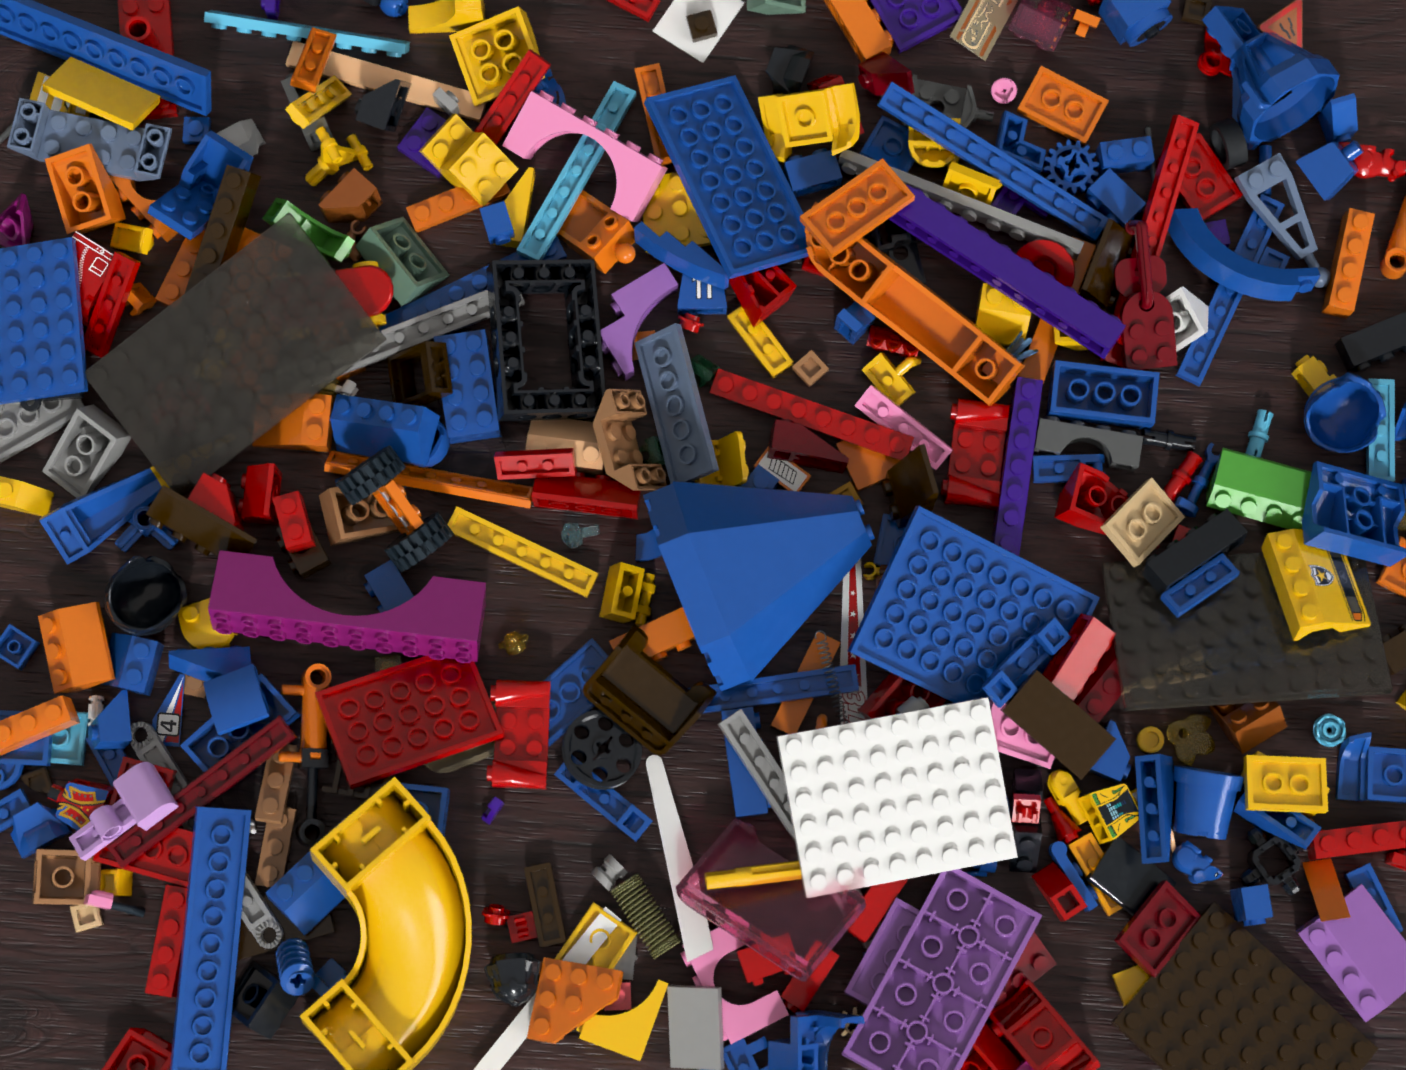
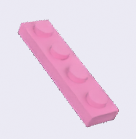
M872 384L854 405L878 425L913 436L914 441L910 449L911 451L919 445L925 444L931 467L935 470L939 468L953 450Z

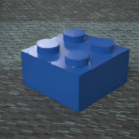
M9 624L0 637V658L22 671L41 643Z

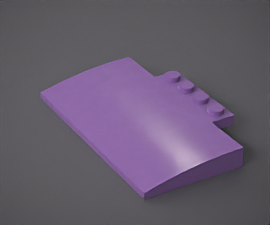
M960 869L940 873L921 910L896 897L844 991V994L866 1005L867 1008L863 1014L865 1024L857 1025L842 1055L868 1070H960L1042 915Z

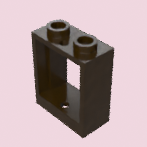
M424 341L387 358L393 402L424 406L453 394L446 343ZM421 361L425 391L416 394L412 364Z

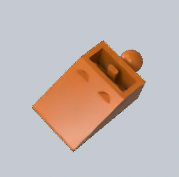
M582 190L557 236L583 259H594L595 268L604 274L617 261L623 264L632 262L636 251L632 246L635 242L634 228L629 220Z

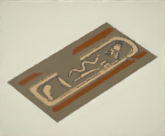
M969 0L950 37L986 61L1018 0Z

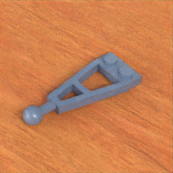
M1276 154L1234 178L1246 201L1297 261L1303 258L1309 268H1318L1321 276L1316 282L1315 287L1323 288L1327 286L1331 280V274L1326 268L1320 267L1312 253L1318 250L1293 175L1281 154ZM1283 181L1294 216L1282 223L1275 218L1257 196ZM1297 223L1305 248L1301 249L1285 229Z

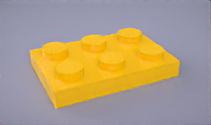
M1245 755L1243 757L1245 810L1302 813L1328 812L1326 758Z

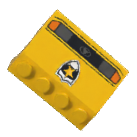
M1288 529L1267 533L1261 549L1293 641L1300 640L1311 632L1333 628L1338 632L1370 627L1371 622L1346 555L1304 545L1303 529Z

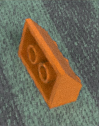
M99 602L60 608L38 616L54 693H77L115 679Z

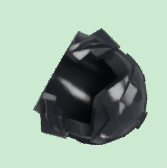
M532 953L501 954L492 957L490 963L484 967V971L488 981H490V988L495 997L512 1007H517L528 1001L535 994L542 962L535 959Z

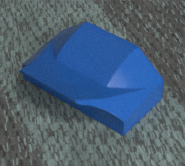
M37 802L12 816L13 831L11 837L22 858L25 859L34 854L36 849H43L72 833L69 825L56 817L57 808L51 809Z

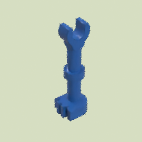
M1210 443L1205 449L1206 460L1199 475H1196L1192 481L1194 485L1187 499L1179 496L1175 502L1176 507L1185 516L1196 517L1199 510L1196 505L1202 490L1207 488L1209 484L1208 478L1218 462L1220 454L1218 456L1212 454L1213 443Z

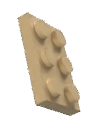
M1151 477L1100 528L1130 564L1135 567L1165 539L1185 516Z

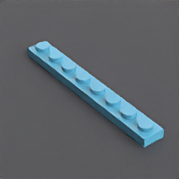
M216 10L206 11L204 15V22L212 23L211 27L216 29H227V26L237 27L236 31L241 33H252V30L262 31L261 35L266 37H277V34L287 35V40L302 41V38H308L311 28L314 27L337 34L336 47L341 49H351L352 46L362 47V52L376 53L377 50L387 51V56L401 57L402 54L408 53L410 48V41Z
M613 81L592 117L593 120L598 122L596 127L603 131L609 128L616 132L637 96L636 91ZM582 135L516 249L517 254L529 260H543L605 152V149L597 141L587 135Z

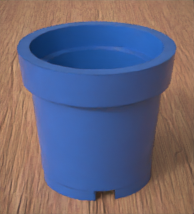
M1174 765L1173 781L1177 783L1173 830L1187 835H1199L1212 839L1226 840L1237 791L1242 789L1244 776Z

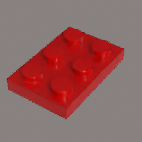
M1199 132L1196 134L1178 195L1187 208H1198L1204 221L1240 199L1243 194ZM1160 157L1156 160L1157 164H1159Z

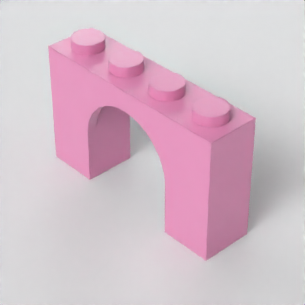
M741 916L710 931L713 950L687 962L685 951L680 953L687 968L692 966L696 973V976L692 977L696 986L715 987L713 976L719 960L726 954L752 942V938ZM775 990L745 1005L731 1004L722 998L723 1042L728 1039L730 1044H733L788 1016L789 1013L778 991Z

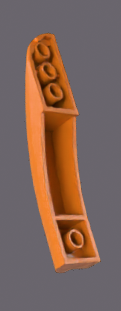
M805 228L806 250L812 263L825 277L908 340L989 406L996 403L1011 387L1010 384L1025 365L1009 353L1006 348L864 237L834 258H831Z

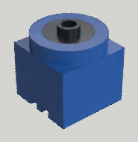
M1103 0L1098 11L1119 44L1127 42L1130 47L1137 46L1154 38L1173 18L1168 10L1171 0Z

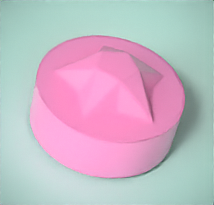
M1009 78L996 80L991 88L992 97L995 101L1002 104L1013 101L1017 95L1015 82Z

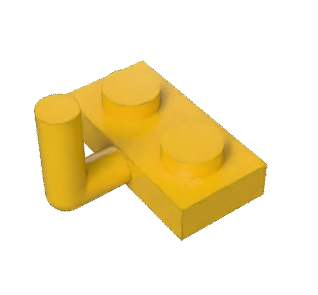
M882 352L861 370L879 391L900 406L916 392L902 375L911 367L920 365L921 358L919 356L907 357L895 367Z

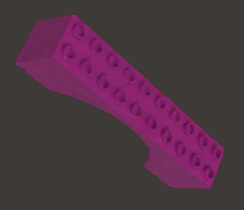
M219 550L208 611L213 630L225 635L232 634L233 632L241 633L250 638L266 636L276 641L291 639L302 644L316 642L323 643L327 647H338L341 645L349 646L351 649L358 651L365 650L366 648L374 649L383 654L399 652L408 657L424 655L434 660L448 658L455 659L460 663H470L471 661H478L486 607V583L433 576L417 595L391 610L362 616L341 615L317 608L295 594L280 576L273 557Z

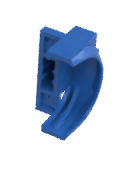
M821 1010L796 1012V1016H790V1038L768 1041V1070H828V1051L835 1032L839 1028H845L847 1023L865 1024L864 1017Z

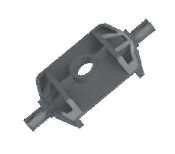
M917 75L912 76L915 93L912 95L930 106L932 104H940L944 110L942 114L949 118H961V126L966 129L970 127L972 122H976V119L993 121L994 111L982 110L977 107L972 86L967 85V88L917 79ZM902 122V125H903L904 127H908V128H909V125H907L906 123Z

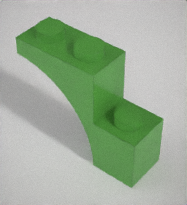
M276 198L262 218L284 236L298 240L318 257L341 263L350 255L351 247L355 243L348 235L327 227L285 199Z

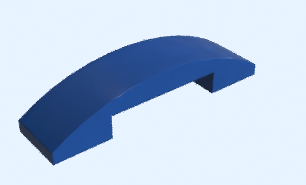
M1055 617L1051 618L1026 638L1001 662L986 680L982 689L995 705L1001 708L1018 691L1017 687L1049 655H1054L1071 636Z
M571 754L573 763L577 765L583 764ZM564 762L554 773L558 779L635 842L653 822V820L614 789L598 790L578 782L569 773ZM592 772V776L596 781H603Z

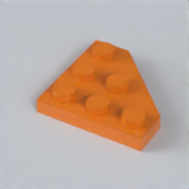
M544 957L527 1038L552 1044L562 1040L570 1031L580 1027L593 1018L601 1009L618 1000L624 972Z

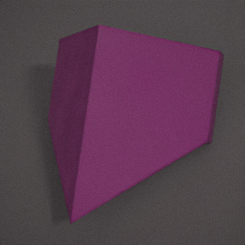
M23 193L0 214V245L4 247L30 244L34 222L27 196Z

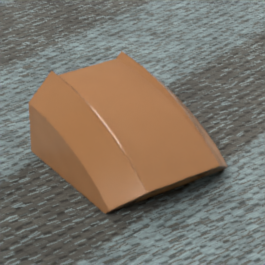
M36 849L32 904L85 905V896L91 894L94 890H100L101 863L93 861L94 855L86 861L82 860L76 850Z

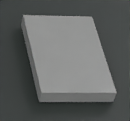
M668 986L670 1068L724 1069L721 987Z

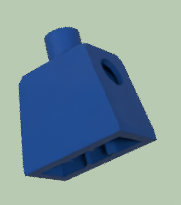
M1355 140L1344 148L1338 141H1333L1298 159L1296 163L1325 201L1332 199L1358 172V168L1353 160L1364 151Z

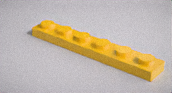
M456 506L447 524L454 533L453 535L588 598L599 575L589 568Z

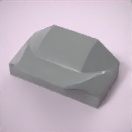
M252 119L238 121L216 133L251 156L258 154L259 146L265 144Z

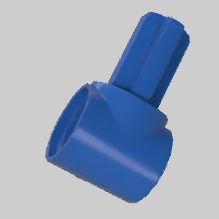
M143 506L135 510L133 517L128 521L131 525L115 541V545L123 552H127L142 535L145 537L152 535L165 548L171 550L177 545L179 540L172 537V532L165 526L159 529L151 524L148 526L140 525V517L146 514L149 507Z

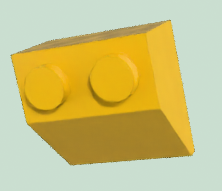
M983 283L979 292L975 324L1001 345L1010 346L1021 331H1023L1021 337L1025 340L1031 312L989 284Z

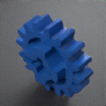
M1067 140L1065 146L1058 142L1055 146L1056 150L1049 149V157L1044 159V164L1047 166L1043 168L1042 173L1049 174L1046 178L1047 180L1053 182L1064 191H1070V194L1075 196L1077 190L1083 194L1086 191V186L1090 187L1094 183L1092 179H1096L1098 176V172L1095 170L1098 168L1099 162H1093L1096 153H1088L1089 145L1081 148L1080 141H1077L1075 145H1071V141ZM1070 153L1069 155H1067V156H1065V157H1062V156H1061V155H1063V154ZM1073 160V171L1071 172L1070 176H1068V165H1070L1071 161ZM1076 179L1081 180V181L1076 182V183H1071L1072 181H1074V180H1076Z

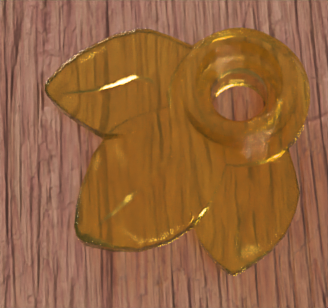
M1191 714L1185 720L1173 721L1167 729V738L1175 745L1176 757L1186 765L1192 766L1196 754L1207 755L1215 750L1214 740L1206 732L1211 724V719L1207 716ZM1180 729L1183 730L1182 738L1178 734Z

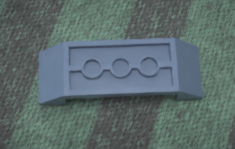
M19 98L7 147L35 160L45 162L46 158L86 144H92L108 175L135 181L160 179L172 128L146 123L145 129L136 127L132 131L114 122L50 110L44 102Z

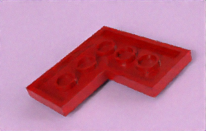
M123 756L117 778L133 766L144 761ZM153 764L171 792L177 771ZM115 787L109 803L110 806L121 799ZM178 827L126 868H121L107 846L94 854L93 861L188 887L193 831Z

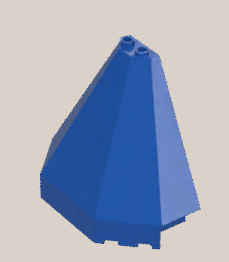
M672 481L673 483L643 495L649 510L648 514L652 527L657 535L656 540L680 602L701 653H704L707 665L716 678L721 691L749 680L753 681L872 546L870 540L875 539L870 524L864 526L861 515H864L865 512L860 499L854 501L853 496L684 481Z

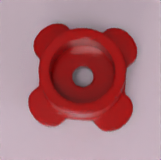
M686 312L685 316H678L681 319L679 324L686 330L698 333L700 326H704L703 323L699 322L701 317Z
M490 904L489 907H484L482 915L485 916L484 922L491 925H504L510 914V910L505 909L500 904Z

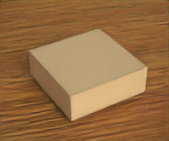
M90 905L69 906L77 933L104 925L100 908Z

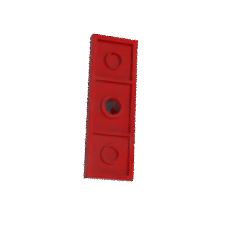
M118 0L120 35L174 56L170 0ZM160 98V103L144 120L179 117L178 105Z

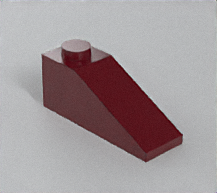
M789 419L775 420L770 432L767 458L794 462L799 465L843 474L849 461L848 457L803 425L794 423Z

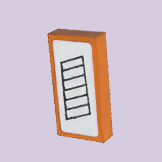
M767 447L754 464V468L758 464L779 479V486L784 490L801 491L811 478V475L794 462L767 458Z

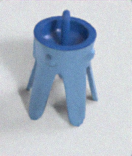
M1023 331L1006 348L1009 353L1021 362L1023 359L1039 352L1037 349H1029L1022 352L1032 342L1030 337L1025 340L1021 337Z

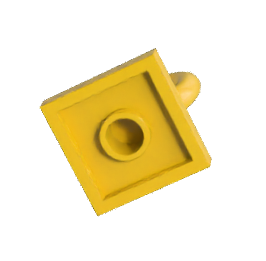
M956 156L948 164V172L942 187L991 205L996 190L1003 184L999 183L1000 180L958 164L960 157Z

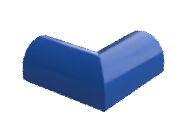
M1005 110L1001 115L995 147L1039 174L1043 169L1046 149L1024 141L1028 119Z

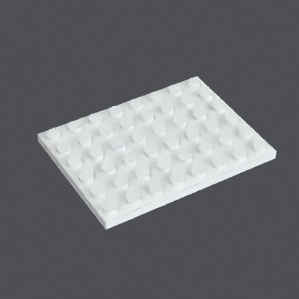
M988 697L776 736L806 898L1017 858Z

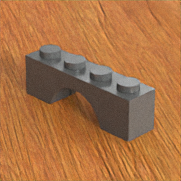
M1044 416V419L1040 418L1038 420L1033 454L1043 456L1060 455L1067 446L1073 443L1085 442L1096 446L1103 452L1110 468L1135 472L1139 467L1143 436H1138L1135 431L1121 430V432L1111 431V427L1096 425L1093 428L1085 426L1084 422L1075 420L1065 423L1060 422V419L1054 416Z

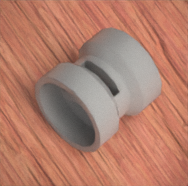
M609 853L604 858V863L600 867H595L590 873L610 891L615 886V881L618 878H623L628 872Z

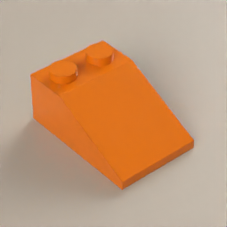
M86 144L45 159L67 234H74L75 231L84 234L126 219L120 196L92 144Z
M295 393L281 398L280 394L258 395L252 446L330 453L333 435L330 417L335 402L333 396L311 393Z

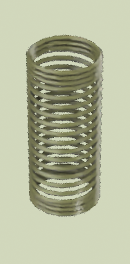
M637 873L617 885L610 893H612L613 898H617L616 902H620L619 906H623L621 910H625L624 914H628L626 918H631L629 922H633V927L636 926L634 928L635 931L639 930L637 932L638 935L642 934L640 936V939L644 938L642 943L647 942L645 947L650 946L647 951H651V957L656 959L679 944L681 939L678 937V933L668 937L675 929L665 933L672 928V925L664 928L670 921L658 926L667 919V917H664L657 921L664 916V913L651 919L662 911V909H658L653 912L659 905L647 910L657 902L653 901L646 905L654 897H650L640 903L651 895L649 892L639 898L649 890L648 888L635 895L646 887L645 884L629 893L643 883L642 878Z

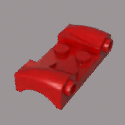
M959 398L956 404L952 403L950 419H954L951 448L953 450L949 457L947 480L943 479L941 486V495H945L944 504L971 505L996 511L999 503L1000 477L1010 405L994 403L989 406L982 401Z
M497 680L496 685H491L490 700L495 701L496 715L504 732V737L495 740L493 764L487 765V781H492L493 788L547 790L551 682Z
M1029 979L1023 983L1015 995L1002 1005L993 1008L989 1015L992 1021L989 1025L991 1030L998 1038L1004 1036L1008 1039L1033 1070H1096L1101 1066L1098 1059Z

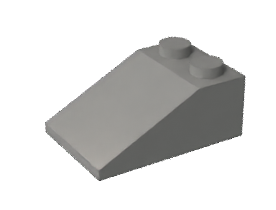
M94 404L77 408L42 472L74 497L78 498L86 495L95 489L121 457L133 434Z

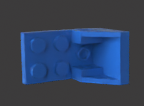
M212 130L205 134L185 165L179 184L149 206L148 214L187 239L192 240L207 227L226 166L230 165L249 172L254 157Z

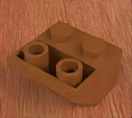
M353 168L350 172H345L339 178L338 185L332 191L328 190L322 195L318 206L328 223L353 222L354 220L365 222L383 203L377 188Z
M1252 677L1207 704L1228 740L1242 754L1287 728L1280 705Z

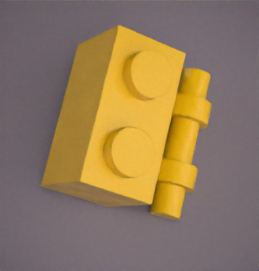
M623 562L609 566L599 617L620 623L635 620L636 617L635 625L642 626L646 624L647 617H650L651 608L649 607L651 595L655 593L656 588L654 585L655 575L645 573L644 576V568Z

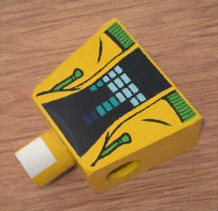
M1125 783L1077 798L1099 844L1116 839L1139 820L1137 788L1129 791Z

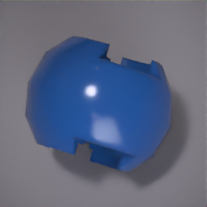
M381 0L379 6L387 16L399 17L407 11L408 0Z

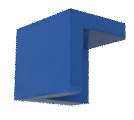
M331 958L317 973H314L315 984L313 989L322 997L341 979L344 980L349 973Z

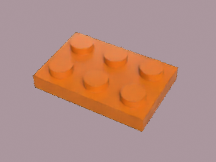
M1041 66L1020 103L1017 112L1075 142L1080 141V144L1085 147L1109 100Z

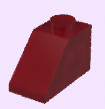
M885 52L858 64L860 72L858 79L861 86L874 95H883L891 82L911 94L915 93L911 70Z

